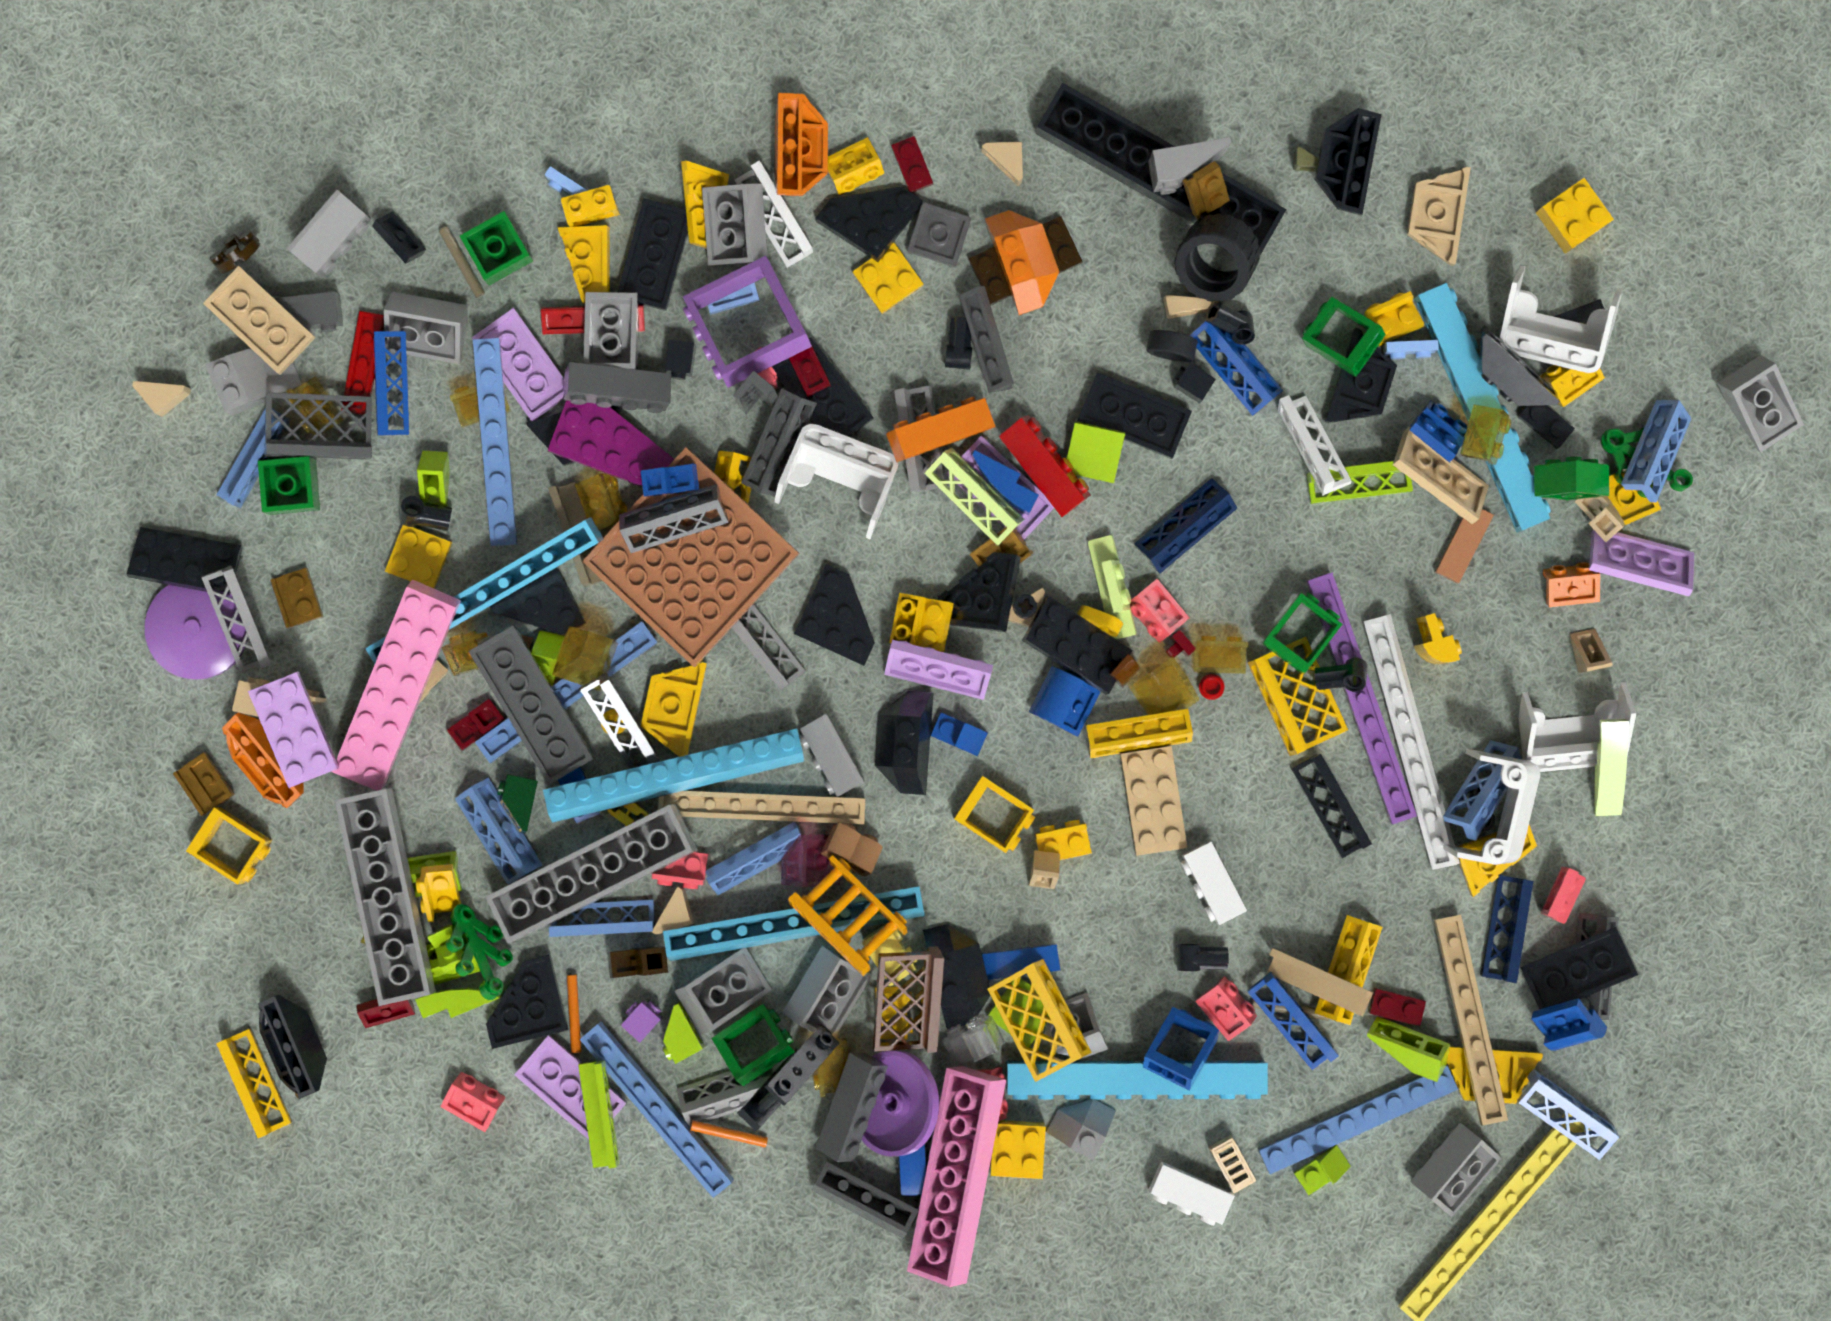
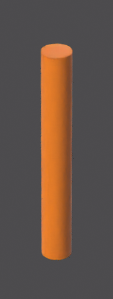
M577 974L567 975L571 1053H580L581 1035Z
M692 1120L690 1127L691 1131L765 1148L768 1137Z

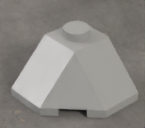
M1088 993L1066 1000L1065 1002L1092 1052L1082 1058L1107 1050V1044ZM1048 1024L1045 1029L1046 1035L1054 1038L1056 1029L1053 1024ZM1057 1046V1054L1069 1056L1065 1047Z
M1095 1099L1062 1107L1057 1110L1046 1132L1069 1148L1094 1160L1106 1138L1116 1110Z

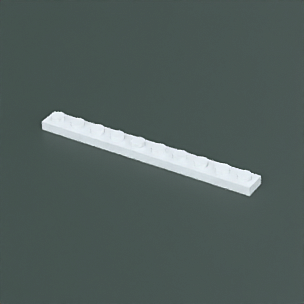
M1391 614L1364 621L1432 870L1457 865L1460 863L1458 857L1443 849L1444 844L1455 846L1449 823L1443 819L1445 808Z

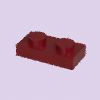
M915 136L891 145L909 192L914 193L933 185V180Z
M813 347L789 358L807 397L831 386Z
M1375 988L1369 1014L1421 1026L1426 1001Z
M375 999L356 1005L357 1014L365 1028L415 1015V1007L411 999L379 1006L378 1000Z

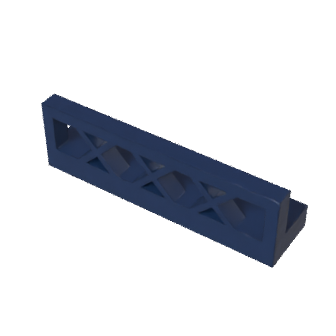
M1211 478L1136 541L1134 545L1149 560L1153 568L1161 574L1237 509V506L1230 494ZM1213 488L1218 492L1211 499H1205V495ZM1190 507H1197L1195 513L1185 516L1186 511ZM1178 523L1176 529L1172 532H1166V528L1170 524ZM1151 540H1158L1157 545L1150 551L1144 547Z
M1498 875L1481 976L1517 983L1534 881ZM1503 881L1517 883L1515 895L1508 900L1501 892ZM1500 897L1504 901L1502 904H1500ZM1514 900V905L1512 907L1510 902ZM1507 905L1512 912V917L1510 921L1503 925L1497 916L1498 911ZM1496 922H1497V924H1498L1499 927H1500V928H1498L1497 930H1495V928H1496ZM1510 925V929H1509V933H1508V931H1507L1505 928ZM1503 931L1508 938V942L1505 947L1498 950L1493 943L1494 936ZM1493 948L1496 953L1491 956ZM1504 951H1506L1505 959H1504V957L1502 956V953H1503ZM1497 956L1504 963L1502 975L1488 972L1490 961Z

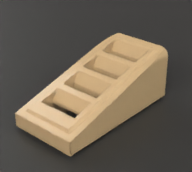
M1165 295L1163 299L1168 319L1208 312L1209 307L1214 302L1219 303L1218 301L1211 302L1198 297Z
M1231 1135L1208 1147L1233 1193L1256 1182L1254 1175ZM1232 1147V1152L1220 1158L1219 1153ZM1237 1156L1238 1160L1227 1166L1224 1165L1223 1162ZM1240 1164L1242 1165V1169L1229 1175V1170ZM1244 1173L1247 1174V1178L1234 1184L1233 1179Z

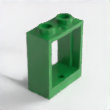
M1331 296L1328 302H1324L1320 306L1317 313L1318 316L1314 322L1309 323L1305 327L1302 340L1309 349L1356 377L1386 334L1382 326ZM1336 311L1368 329L1348 358L1316 340Z
M1308 592L1306 595L1302 593L1297 595L1261 642L1301 674H1305L1343 625L1338 621L1340 619L1338 614L1329 608L1326 611L1318 606L1320 601ZM1300 604L1331 626L1305 660L1275 638Z
M764 1004L711 1038L735 1080L743 1087L795 1052L791 1046L794 1040L787 1029L782 1031L778 1024L781 1022L779 1015L774 1008L769 1010ZM765 1019L779 1044L744 1067L729 1042Z

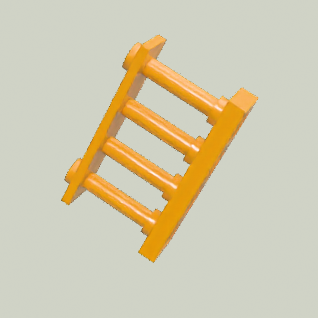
M832 855L829 861L834 869L807 895L803 894L800 897L794 892L788 898V901L831 946L864 976L870 970V966L867 963L870 960L869 956L896 929L905 936L908 933L905 926L907 921L897 911L893 914L850 873L849 871L852 868L844 859L840 858L837 860ZM842 875L852 887L825 913L822 912L818 915L812 909L815 906L814 902ZM861 894L871 904L843 932L840 930L837 933L831 927L833 924L832 920L854 898ZM879 911L889 922L862 949L855 951L849 945L850 939Z

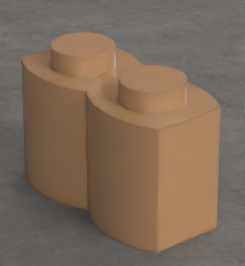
M847 822L832 826L821 854L828 859L832 855L837 860L840 858L844 859L852 868L851 871L866 877L872 874L883 848L878 843V839L869 834L861 835L855 831V826Z

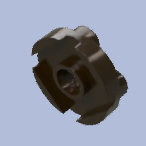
M251 229L245 231L240 237L234 234L224 241L223 244L226 247L215 252L209 260L220 273L231 271L237 267L235 262L241 259L245 262L256 252L260 246L259 239Z

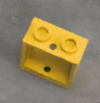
M981 776L954 819L1007 853L1009 849L1014 851L1021 840L1018 834L1022 828L1027 830L1030 827L1035 816L1032 815L1034 809L984 776ZM987 787L1024 811L1004 843L967 820Z
M214 807L186 852L239 885L244 884L245 881L250 882L257 871L254 867L259 860L263 861L271 850L269 844L272 840L222 807ZM224 820L259 842L240 873L205 851Z

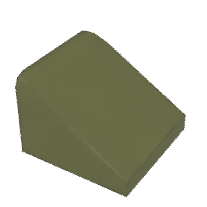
M1297 146L1294 151L1293 169L1295 171L1316 172L1318 158Z

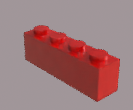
M1029 415L1021 417L1004 431L999 438L1059 515L1064 517L1091 496L1088 492L1089 487L1082 478L1078 479L1073 473L1072 464L1066 458H1062L1056 451L1058 448L1055 442L1049 437L1046 438L1041 432L1042 427L1040 423Z

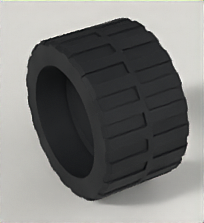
M1217 213L1215 215H1206L1190 227L1178 247L1174 260L1176 275H1178L1179 281L1186 287V290L1200 299L1211 302L1231 300L1244 290L1259 263L1260 246L1258 245V239L1250 227L1244 224L1242 220L1234 218V216ZM1214 244L1226 249L1234 257L1238 269L1234 271H1219L1210 267L1200 257L1197 246Z

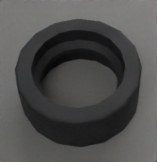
M1152 330L1149 334L1146 351L1163 359L1191 362L1194 361L1198 342L1197 339L1186 334L1168 330Z

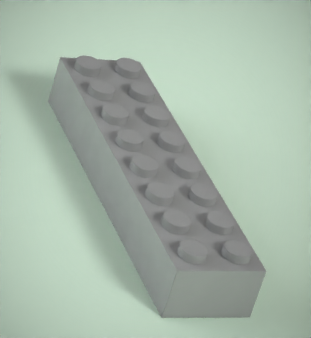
M383 789L335 800L378 1005L382 1006L435 993V985L393 790Z
M669 804L486 896V899L507 943H512L698 851L676 804Z

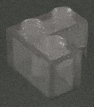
M983 1013L971 1018L970 1022L965 1024L966 1026L964 1027L957 1024L946 1030L947 1035L944 1036L942 1041L955 1067L973 1059L976 1062L994 1054L1005 1043L992 1014L986 1017Z

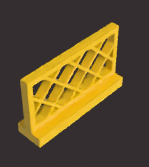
M1306 637L1285 645L1293 651L1294 647L1302 644L1306 653L1304 660L1312 652ZM1274 652L1248 662L1289 756L1297 755L1348 731L1330 689L1319 690L1315 683L1313 686L1301 681L1303 674L1300 672L1297 679L1285 675L1288 663L1285 661L1281 672L1273 670L1268 659L1274 656L1279 657ZM1317 660L1314 661L1309 670L1315 671V668L1320 667ZM1283 678L1295 683L1291 696L1283 693L1280 688ZM1300 685L1312 690L1308 703L1295 698ZM1316 692L1324 694L1327 699L1324 709L1312 705ZM1294 702L1306 706L1302 720L1294 717L1291 712ZM1310 708L1323 713L1318 726L1306 722ZM1327 715L1336 719L1339 729L1329 731L1323 728ZM1304 726L1317 730L1313 741L1305 743L1302 736ZM1321 732L1326 734L1320 737Z
M1044 959L1028 965L987 989L1035 1082L1092 1053ZM1025 974L1028 975L1032 983L1030 991L1018 987L1021 976ZM1005 987L1012 990L1009 1002L1001 999L997 991L999 988ZM1017 992L1028 996L1026 1008L1014 1004ZM1033 998L1042 1002L1044 1006L1042 1014L1031 1011ZM1013 1009L1024 1013L1021 1025L1013 1022L1011 1018ZM1029 1015L1041 1019L1038 1032L1026 1028ZM1045 1022L1054 1025L1056 1029L1054 1038L1043 1034ZM1025 1033L1036 1037L1033 1049L1025 1046L1023 1042ZM1041 1039L1053 1043L1050 1055L1038 1051ZM1058 1045L1066 1048L1070 1056L1069 1059L1064 1061L1055 1057ZM1037 1056L1048 1060L1046 1071L1039 1073L1035 1065Z

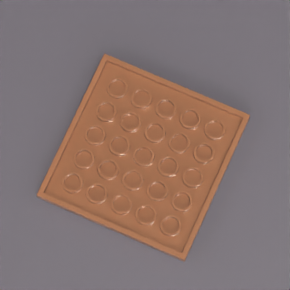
M685 447L668 467L696 464L699 489L715 484L718 485L721 503L728 516L729 523L631 553L620 532L618 521L604 537V540L599 542L582 562L693 667H696L800 553L689 448ZM692 491L647 497L642 495L627 512ZM717 509L708 511L704 515V517L710 519L720 516ZM685 518L679 524L687 527L693 525L695 520ZM660 526L656 528L655 532L665 534L671 528ZM639 533L630 536L633 543L643 541L646 538L645 535Z

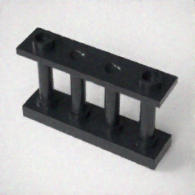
M821 1024L799 1050L796 1048L795 1052L781 1063L737 1114L757 1131L781 1104L783 1106L787 1104L840 1042Z

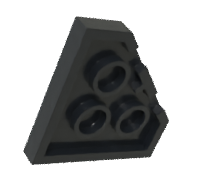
M903 187L831 198L816 216V222L879 262L920 209L923 200Z
M993 552L986 558L987 561L977 569L973 568L959 579V583L938 596L940 601L954 603L950 625L1006 633L1021 557L1015 554Z
M826 564L794 634L865 666L875 642L849 574Z
M558 567L490 606L493 613L560 635H565L586 624Z
M551 954L528 959L522 963L518 973L486 1023L492 1049L569 1030Z

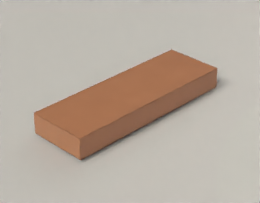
M1482 509L1479 520L1473 524L1462 517L1435 573L1457 584L1460 583L1494 515Z

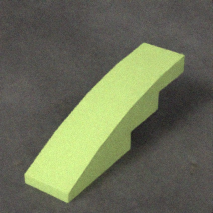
M1627 719L1600 720V742H1597V765H1595V816L1622 814L1628 750Z

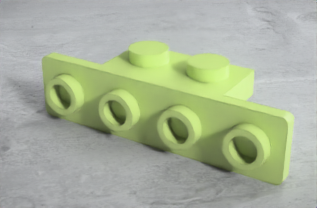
M1112 535L1088 541V546L1104 611L1123 622V627L1118 636L1111 637L1117 640L1136 635L1137 632L1130 607L1131 597L1128 589L1125 587V572L1122 564L1119 562L1114 538Z

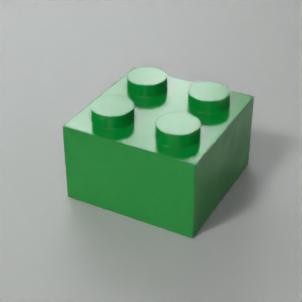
M505 211L460 235L482 278L489 286L533 262L531 255Z
M305 456L258 461L262 513L277 515L320 511L316 459Z
M1566 457V462H1561L1559 459L1545 460L1544 465L1534 466L1535 497L1570 501L1609 496V465L1599 464L1598 459L1582 460V457Z

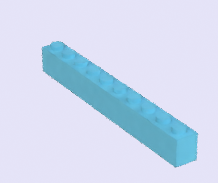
M1445 283L1419 294L1414 301L1431 339L1438 340L1437 353L1516 532L1523 531L1550 519L1549 513L1551 510L1548 502L1541 497H1535L1534 475H1531L1528 468L1530 466L1529 459L1526 453L1521 452L1518 446L1519 436L1516 430L1510 428L1507 421L1509 414L1506 407L1499 403L1497 386L1495 384L1489 385L1481 376L1480 357L1476 350L1478 349V344L1472 334L1469 335L1466 328L1468 322L1463 311L1459 312L1455 303L1457 302L1455 291Z
M590 517L454 596L461 600L450 629L604 540L592 518ZM386 637L365 648L374 664L377 661Z
M793 729L545 789L543 793L548 815L553 823L804 762V756L798 731Z
M920 886L873 894L893 914L897 911L905 920L925 916ZM863 896L854 898L832 920L833 924L831 927L836 932L844 931L871 903ZM837 901L816 904L812 909L820 915L822 912L825 913ZM794 908L663 931L666 955L670 961L820 935ZM878 911L863 927L884 924L889 921Z
M1264 1060L1206 1061L1189 1091L1143 1068L1144 1061H1075L1037 1082L1034 1081L1025 1061H1007V1095H1012V1099L1016 1100L1028 1099V1095H1038V1099L1042 1100L1054 1099V1095H1064V1099L1069 1100L1080 1099V1095H1090V1099L1097 1100L1106 1099V1095H1116V1099H1131V1095H1142V1099H1157V1095H1168V1099H1183V1095H1194V1099H1209V1095H1219L1220 1099H1235V1095H1245L1246 1099H1261V1095H1268V1063ZM1048 1061L1035 1062L1039 1073L1046 1071ZM1177 1061L1189 1068L1194 1063V1061Z

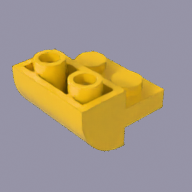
M899 593L889 643H892V639L907 641L912 645L924 648L931 647L936 651L944 652L954 603Z
M1433 613L1416 618L1423 643L1415 645L1414 649L1423 660L1432 664H1445L1460 660L1459 654H1462L1458 639L1454 640L1453 635L1442 637L1444 626L1440 617L1437 618L1436 614Z

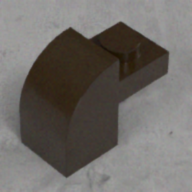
M663 946L607 952L610 978L668 973L666 948Z

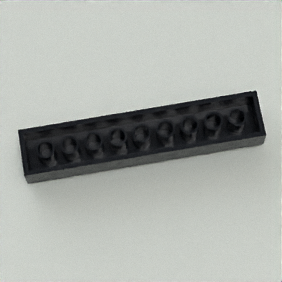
M1062 83L1039 122L1036 135L1194 224L1198 219L1192 213L1184 185L1176 188V192L1161 195L1160 191L1153 192L1148 164L1152 151L1175 146ZM1222 173L1230 201L1209 214L1204 212L1201 214V219L1206 215H1215L1217 213L1231 215L1238 220H1242L1244 224L1253 230L1254 235L1258 239L1260 257L1287 209Z

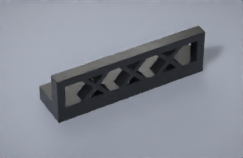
M1321 753L1291 768L1342 859L1358 849H1364L1372 844ZM1312 764L1316 771L1314 783L1305 781L1299 770ZM1319 778L1323 785L1317 784ZM1306 784L1313 786L1311 792ZM1316 787L1327 790L1329 797L1326 805L1315 801L1314 793ZM1331 800L1333 801L1336 808L1330 807ZM1319 806L1325 808L1324 815ZM1329 809L1338 811L1341 817H1343L1341 818L1339 828L1328 824L1326 818ZM1344 822L1349 830L1343 829ZM1332 829L1338 830L1337 837L1335 836ZM1342 832L1351 834L1357 843L1345 851L1339 843Z

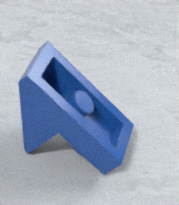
M940 713L931 736L978 756L988 733L944 713Z

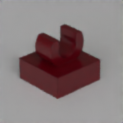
M1178 630L1169 637L1175 644L1165 652L1171 659H1174L1181 652L1187 657L1196 648L1181 630Z

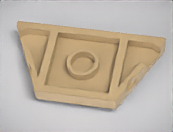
M1471 167L1439 175L1433 179H1426L1417 182L1414 186L1407 235L1450 266L1456 264Z

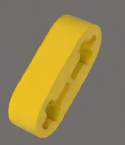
M1082 605L1077 612L1079 616L1110 636L1117 637L1123 627V622L1117 617L1089 606Z
M636 803L623 805L628 809L627 813L622 810L615 812L613 808L607 809L613 817L626 826L635 822L629 816L631 812L637 816L641 813L644 817L650 815Z

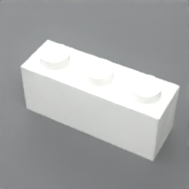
M1207 841L1182 854L1184 861L1180 862L1187 876L1192 875L1195 881L1192 887L1199 899L1204 898L1207 904L1204 910L1210 922L1215 920L1218 925H1221L1247 911L1211 841Z
M1162 1161L1149 1187L1154 1200L1167 1205L1168 1201L1177 1205V1210L1187 1215H1191V1212L1201 1215L1200 1220L1213 1226L1215 1222L1223 1225L1235 1197L1232 1192Z

